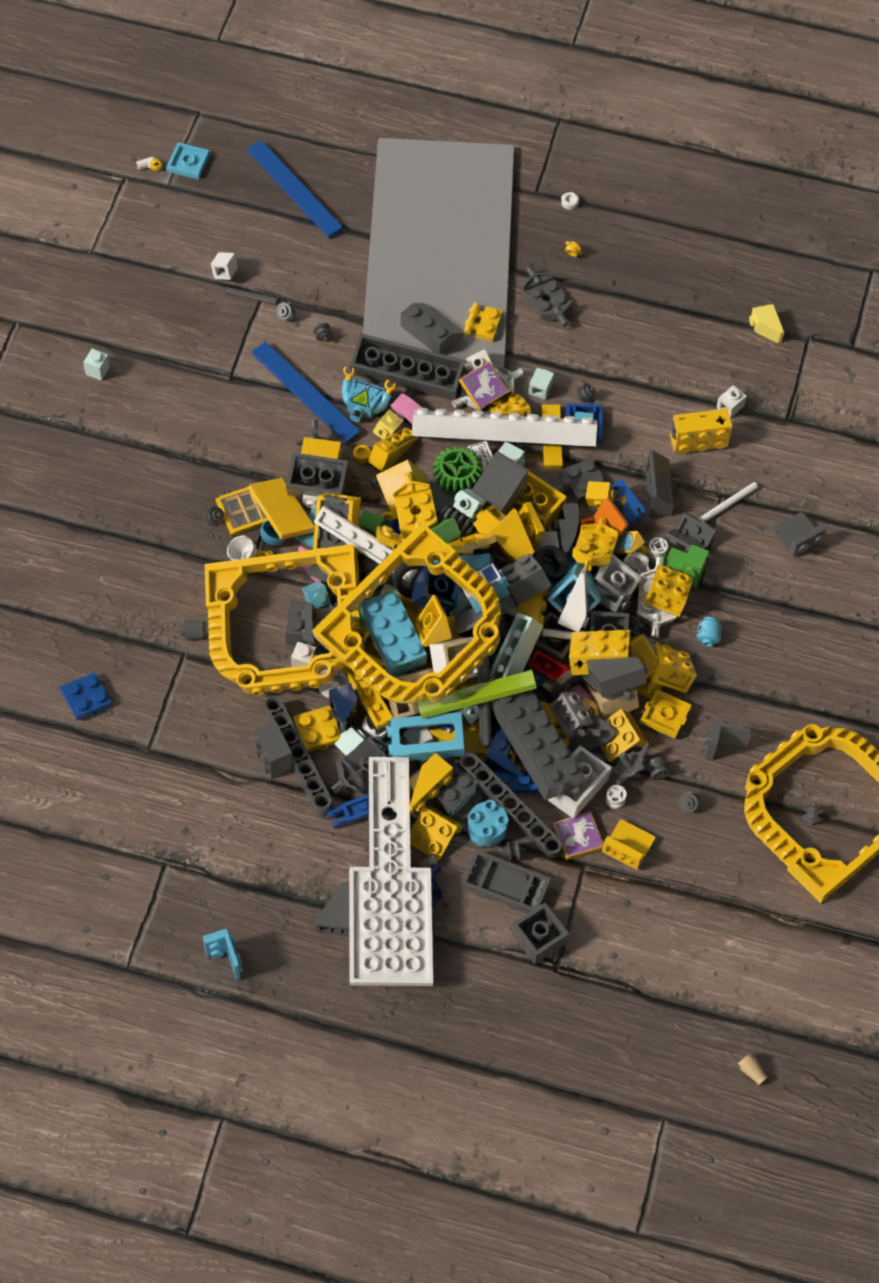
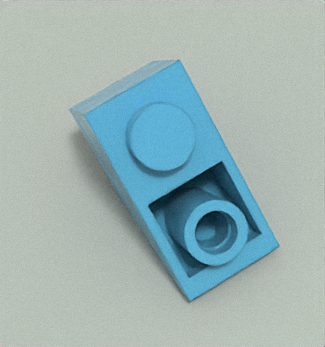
M320 581L302 587L306 602L312 603L315 609L332 607L326 587Z

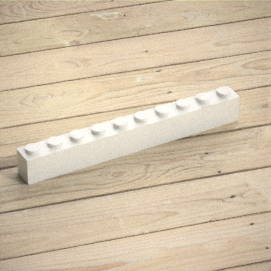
M418 408L413 412L412 436L596 447L597 420L590 417H584L580 420L572 416H565L563 419L557 418L554 415L538 417L536 414L520 416L518 413L502 415L500 412L483 414L482 411L465 413L463 410L447 412L445 409L428 411L427 408Z

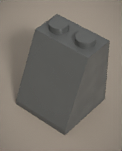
M497 451L472 489L473 492L487 500L482 509L486 510L494 504L506 515L527 490L529 470Z

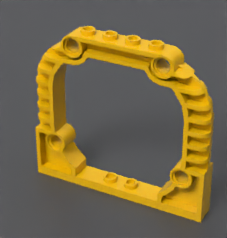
M421 523L312 632L322 645L344 665L350 667L382 697L401 704L420 703L426 700L431 703H438L446 696H451L455 691V687L460 682L466 681L469 673L473 669L480 667L483 659L496 650L500 642L498 626L500 623L501 607L498 595L492 585L461 559L454 549L424 523ZM435 560L440 561V563L437 565L432 564V562ZM402 562L407 566H427L429 572L433 575L445 573L477 601L483 612V616L474 626V639L440 673H427L416 683L400 681L389 675L364 652V643L361 636L357 632H353L354 620L351 612L365 598L371 597L374 590L387 581L388 576ZM487 633H494L490 638L485 637ZM351 642H358L354 647L349 646ZM432 688L439 689L436 693H430Z
M354 544L205 564L209 652L211 660L219 673L229 681L238 684L245 693L253 695H263L265 692L281 693L283 690L288 689L298 691L304 687L319 688L321 685L332 683L335 679V673L344 668L345 665L331 652L315 656L305 666L259 671L257 667L251 664L237 665L233 661L231 653L230 611L238 605L236 593L247 581V573L275 572L278 569H295L299 566L317 564L321 571L328 575V586L334 595H337L339 605L359 585L358 551ZM342 581L341 585L335 586L337 582ZM230 596L227 601H224L226 597ZM358 605L351 612V615L354 620L353 632H357L360 635V613ZM351 642L349 646L354 647L358 642ZM323 670H328L326 674L320 675ZM252 679L251 683L245 685L247 680Z
M810 724L801 731L799 729L795 731L788 742L783 741L778 746L777 751L768 753L760 765L755 764L750 769L745 784L747 794L744 812L748 825L754 834L788 866L787 871L821 904L879 854V835L875 837L871 846L866 845L859 852L860 855L846 866L841 860L821 858L820 853L814 848L803 849L769 815L765 809L764 799L770 793L773 779L804 754L810 756L817 755L826 748L843 751L879 783V751L857 732L849 731L846 728L824 727L821 729L817 725ZM752 781H757L760 785H756ZM805 859H811L814 863H808Z

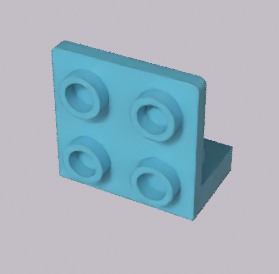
M223 929L203 936L207 959L211 957L219 958L227 952L236 980H241L240 973L243 972L242 961L239 953L236 952L233 935H229L227 929Z

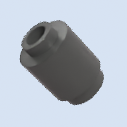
M184 621V625H181V636H185V640L204 639V637L208 636L207 621Z

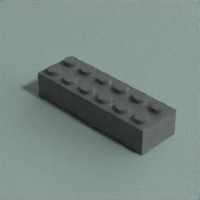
M360 333L350 364V372L352 373V368H354V375L384 383L389 379L392 385L395 382L399 387L454 401L460 385L459 379L462 378L465 360Z
M532 690L490 701L492 713L545 801L580 787L584 774Z

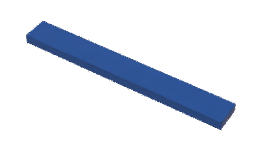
M262 140L247 148L248 153L328 239L343 231L340 223Z
M266 341L252 351V355L346 445L360 435V430Z

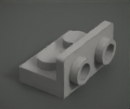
M576 692L561 693L550 706L567 738H573L583 726L593 724L589 712Z

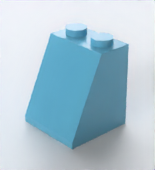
M577 562L552 586L547 600L560 613H562L584 567L581 563ZM587 570L589 613L601 601V597L593 575Z

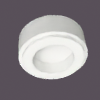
M572 192L565 193L562 196L561 204L566 209H575L579 204V197Z

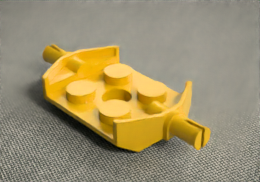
M405 472L406 483L394 491L393 496L400 531L410 535L421 523L432 529L438 525L430 485L413 481L412 472ZM414 509L421 510L418 515L411 514Z
M601 517L598 524L581 525L580 535L575 548H573L572 557L578 563L585 564L583 568L586 571L587 568L588 571H591L594 565L603 567L611 561L618 538V531L606 525V518L603 519Z

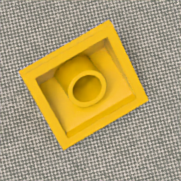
M433 594L413 624L422 645L425 647L452 638L446 614L437 596Z

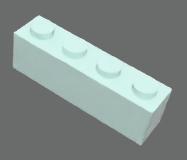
M516 614L489 673V681L523 672L543 628L542 624L526 615Z

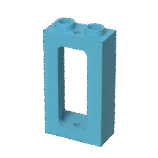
M461 712L438 714L426 718H421V716L390 719L391 726H387L388 738H392V744H389L390 756L407 757L409 761L428 760L435 753L441 758L459 757L465 754ZM453 724L455 728V739L452 741L411 745L400 744V729Z

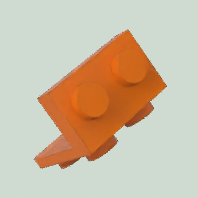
M607 498L604 499L593 517L579 520L578 528L581 530V525L598 524L599 519L603 517V519H607V526L618 531V541L627 528L628 523L611 499Z

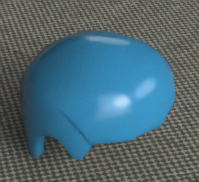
M269 520L263 522L260 534L264 542L272 546H278L286 541V539H280Z

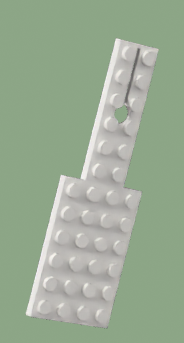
M369 757V867H349L350 985L433 986L431 868H411L409 758ZM387 764H388V786H387ZM385 808H393L397 813V817L394 820L388 821L382 817L381 812Z

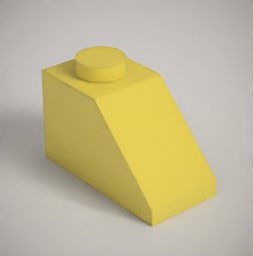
M774 305L753 308L749 321L750 325L754 327L755 332L776 343H781L784 331Z

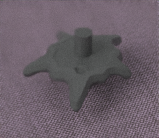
M646 743L639 752H623L619 755L620 760L617 761L616 766L610 772V775H617V784H622L630 777L637 778L640 775L639 772L645 769V756L650 748L649 743Z

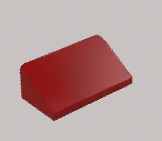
M536 649L527 663L528 667L553 682L570 670V668Z

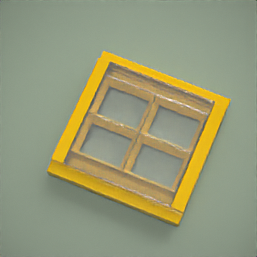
M249 487L215 499L218 507L224 512V521L231 536L259 528L263 522L268 520L250 493Z

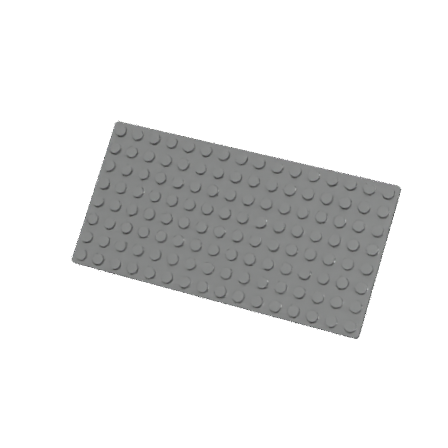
M395 138L378 139L363 334L433 352L400 326L401 313L412 303H425L464 333V324L469 318V310L473 307L474 303L480 304L479 310L483 312L485 306L503 310L493 342L476 338V332L471 331L470 335L464 333V336L446 350L443 355L465 360L485 349L493 366L501 365L504 367L513 145ZM476 319L475 323L479 324L480 319Z

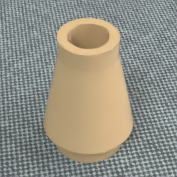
M751 1053L738 1063L741 1067L740 1070L758 1085L768 1078L756 1056L753 1057Z

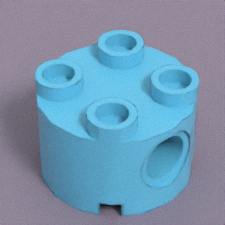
M492 800L475 805L468 816V835L476 845L481 847L488 846V848L499 845L505 839L508 828V815L504 808Z

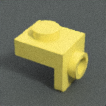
M388 410L377 423L373 433L384 439L392 435L404 420Z

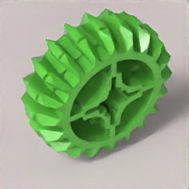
M454 445L453 450L447 447L446 452L441 451L440 456L436 457L433 464V475L436 477V482L440 483L441 488L446 486L447 491L453 489L455 494L457 490L461 491L468 488L471 490V487L475 486L483 473V464L480 456H477L475 451L471 452L470 448L464 450L463 446L457 449Z

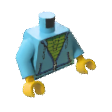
M347 366L344 367L343 372L346 375V379L343 380L342 396L344 403L347 405V411L351 413L350 419L354 422H359L361 417L370 419L374 414L385 410L392 397L391 392L397 389V383L394 382L393 387L389 388L391 380L388 379L385 382L384 388L357 378L351 380V377L355 374V369L352 368V373L347 374Z

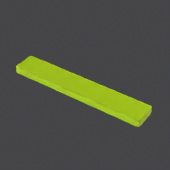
M530 670L458 689L451 696H446L438 703H431L426 700L418 703L421 718H426L529 691L537 687L533 672Z

